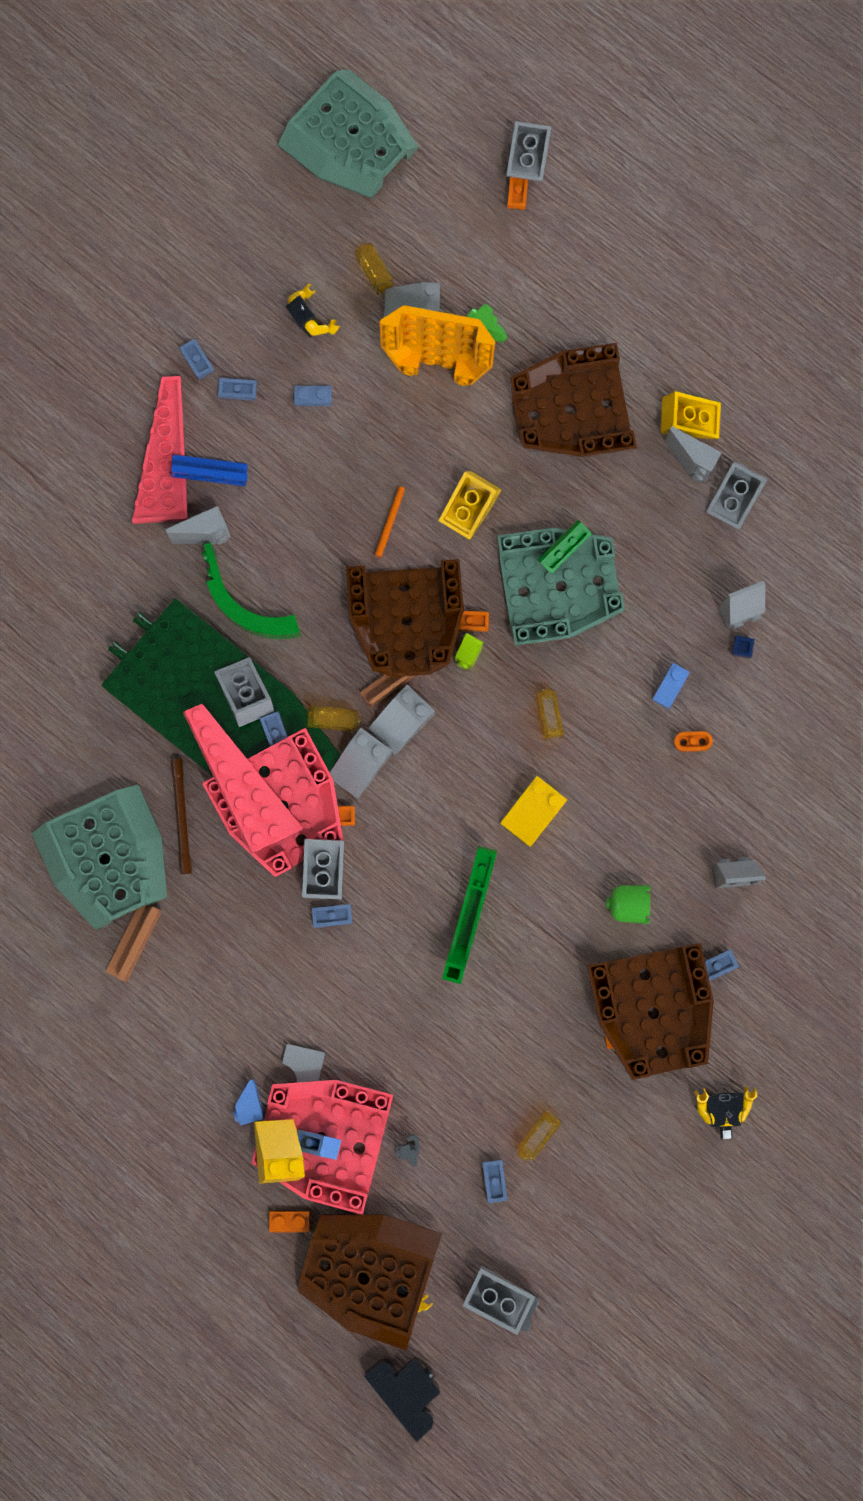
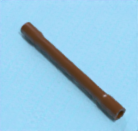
M172 759L171 767L174 780L180 875L192 874L189 855L183 783V759Z

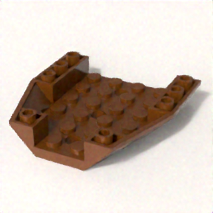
M617 343L564 350L510 377L518 437L523 448L577 457L637 449L634 430L630 429L618 366L620 356ZM607 400L612 406L604 408L601 403ZM572 406L575 408V412L568 414L565 408ZM537 412L539 417L531 419L529 413Z
M460 559L441 560V567L365 572V565L346 567L349 620L372 671L390 677L430 675L450 664L464 613ZM402 585H407L410 589L403 592L399 588ZM410 619L412 624L405 626L402 624V621ZM412 653L415 655V658L409 661L404 656Z
M701 943L587 965L599 1025L631 1080L708 1064L714 1000ZM642 969L647 970L649 973L647 980H642L639 976V972ZM650 1008H655L657 1011L655 1019H651L648 1016ZM659 1047H663L666 1050L664 1058H659L656 1054Z
M321 1214L301 1272L298 1292L348 1331L407 1351L442 1233L386 1214ZM323 1259L328 1260L331 1263V1268L323 1269L320 1261ZM360 1273H367L370 1280L366 1283L361 1282L359 1279ZM399 1286L407 1287L408 1294L405 1296L400 1295L397 1288Z

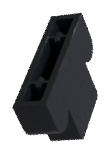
M414 1357L394 1373L393 1363L389 1359H380L364 1373L366 1380L416 1442L433 1427V1414L425 1406L440 1394V1388L434 1381L435 1375L429 1367L424 1368L418 1359Z

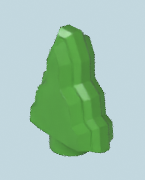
M484 304L479 310L473 308L467 317L480 319L496 342L504 343L508 336L503 327L497 324V317L492 313L493 309L487 304Z

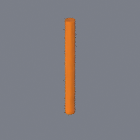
M398 486L375 552L376 557L382 558L405 492L404 487Z

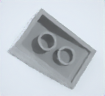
M515 121L506 177L543 181L551 126Z
M421 282L385 289L384 317L403 305L439 312L440 283Z
M671 426L665 440L666 445L687 474L692 476L691 478L694 481L705 484L721 452Z
M734 461L706 512L740 529L769 478Z
M218 506L165 529L172 544H207L211 542L214 545L216 543H225L231 537Z
M764 581L728 594L718 608L727 629L732 627L733 629H738L744 626V623L747 621L753 623L761 619L765 612Z
M250 657L214 672L239 727L274 713L271 698Z
M406 685L370 725L368 730L396 755L435 715V710L412 688Z
M360 728L330 771L334 783L356 799H359L392 755V750Z
M305 839L302 898L342 899L344 840Z
M749 857L738 858V862H730V859L718 860L719 863L713 865L716 888L750 886L766 880L755 860L750 861Z
M481 1266L463 1302V1307L518 1335L535 1296Z

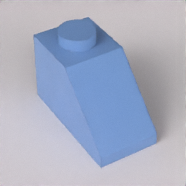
M672 663L652 700L669 709L690 672Z
M255 1079L248 1082L235 1105L236 1110L233 1111L235 1121L239 1122L240 1126L265 1118Z
M298 1129L297 1135L302 1152L337 1160L341 1144L340 1139Z

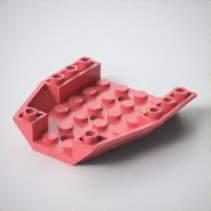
M306 728L247 759L259 774L262 766H267L270 769V775L262 778L280 800L288 803L289 812L303 829L251 854L274 877L304 861V845H299L296 842L298 835H305L307 839L344 840L333 778ZM214 777L203 782L202 784L228 833L249 852Z
M339 1080L272 1084L264 1121L294 1119L296 1131L299 1129L316 1134L323 1132L328 1137L341 1140L337 1160L302 1152L305 1177L299 1181L280 1183L303 1199L363 1215L393 1095ZM358 1142L365 1145V1151L362 1154H357L354 1151V1145ZM255 1147L251 1164L258 1168L257 1153Z

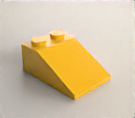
M676 391L662 397L660 433L668 435L671 426L693 438L719 439L721 403Z
M466 471L438 521L471 540L493 507L502 489L474 472Z
M536 776L500 824L531 847L564 806L567 799Z
M294 1119L254 1122L259 1184L299 1181L304 1178L303 1155Z

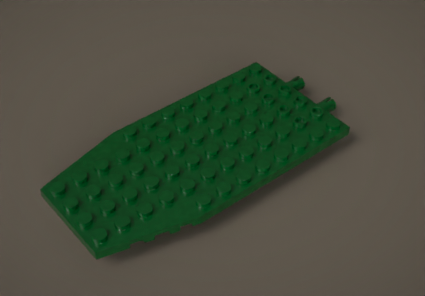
M176 598L155 622L150 621L141 612L137 614L138 618L135 616L133 622L146 632L130 651L124 649L117 641L112 643L116 649L112 646L108 648V651L121 661L101 686L211 776L213 774L183 714L188 709L203 704L247 759L270 747L260 719L241 727L238 726L214 673L249 657ZM252 660L271 698L274 713L279 712L288 737L306 728L330 772L341 755L295 694ZM267 766L260 768L259 772L262 777L270 775V769ZM281 800V802L288 809V803L284 800Z

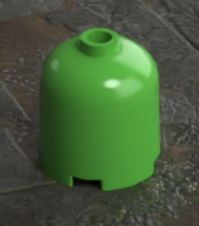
M620 885L612 890L611 897H607V909H610L613 919L618 922L649 924L650 918H646V916H650V893H646V891H650L651 885Z

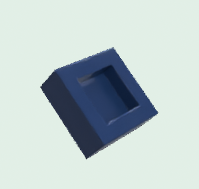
M735 636L732 656L751 659L755 639Z

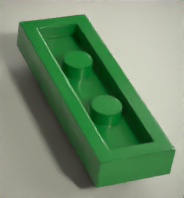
M577 520L538 561L552 574L592 533L580 520Z

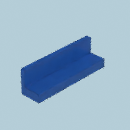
M173 455L171 477L246 486L248 476L247 464Z

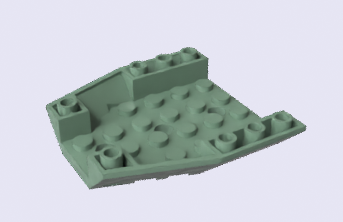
M349 69L336 71L291 118L278 143L281 149L317 178L371 199L383 187V178L402 158L408 160L418 149V145L391 103ZM324 106L331 108L329 112H323L321 109ZM351 128L358 129V133L350 134L349 130ZM379 150L386 152L384 156H378L376 153Z
M548 528L497 536L505 599L515 646L572 638L625 611L622 592L619 593L612 538L592 534L551 574L538 559L567 530ZM599 577L603 580V584L596 586L593 583V579ZM560 582L564 583L566 585V590L558 591L556 589V584ZM521 588H526L529 591V595L522 597L518 591Z
M139 785L113 791L44 823L32 833L54 886L95 930L114 923L113 920L145 905L150 906L167 898L162 836ZM88 819H93L95 826L92 829H86L85 822ZM104 854L110 856V862L106 865H102L100 862V858ZM120 889L126 892V897L123 900H117L116 892Z

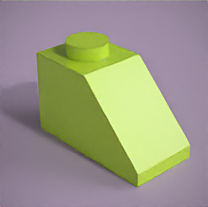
M466 633L455 656L456 665L464 670L467 668L472 670L482 652L483 642Z

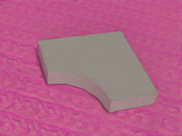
M287 1044L282 1064L289 1066L294 1071L297 1083L319 1081L325 1052Z

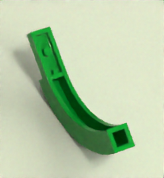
M211 542L204 544L203 558L205 562H209L210 566L207 569L210 581L206 583L216 605L227 619L242 630L263 638L292 639L301 637L295 614L277 618L264 617L251 613L237 604L224 587Z
M478 846L459 921L445 964L443 980L457 984L462 982L496 859V850Z

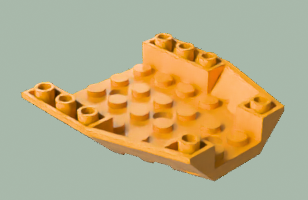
M403 305L380 320L381 348L397 369L405 375H418L420 362H424L426 365L436 364L446 369L456 368L454 382L461 386L473 385L493 367L496 342L480 319Z

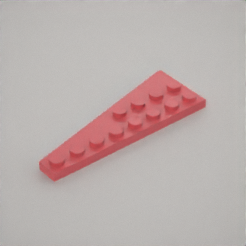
M181 376L162 377L153 425L150 430L149 444H147L142 468V477L138 487V496L135 501V510L132 517L133 524L185 521L188 519L186 479L171 477L173 455L185 456Z
M203 704L183 712L250 854L303 830L298 821Z

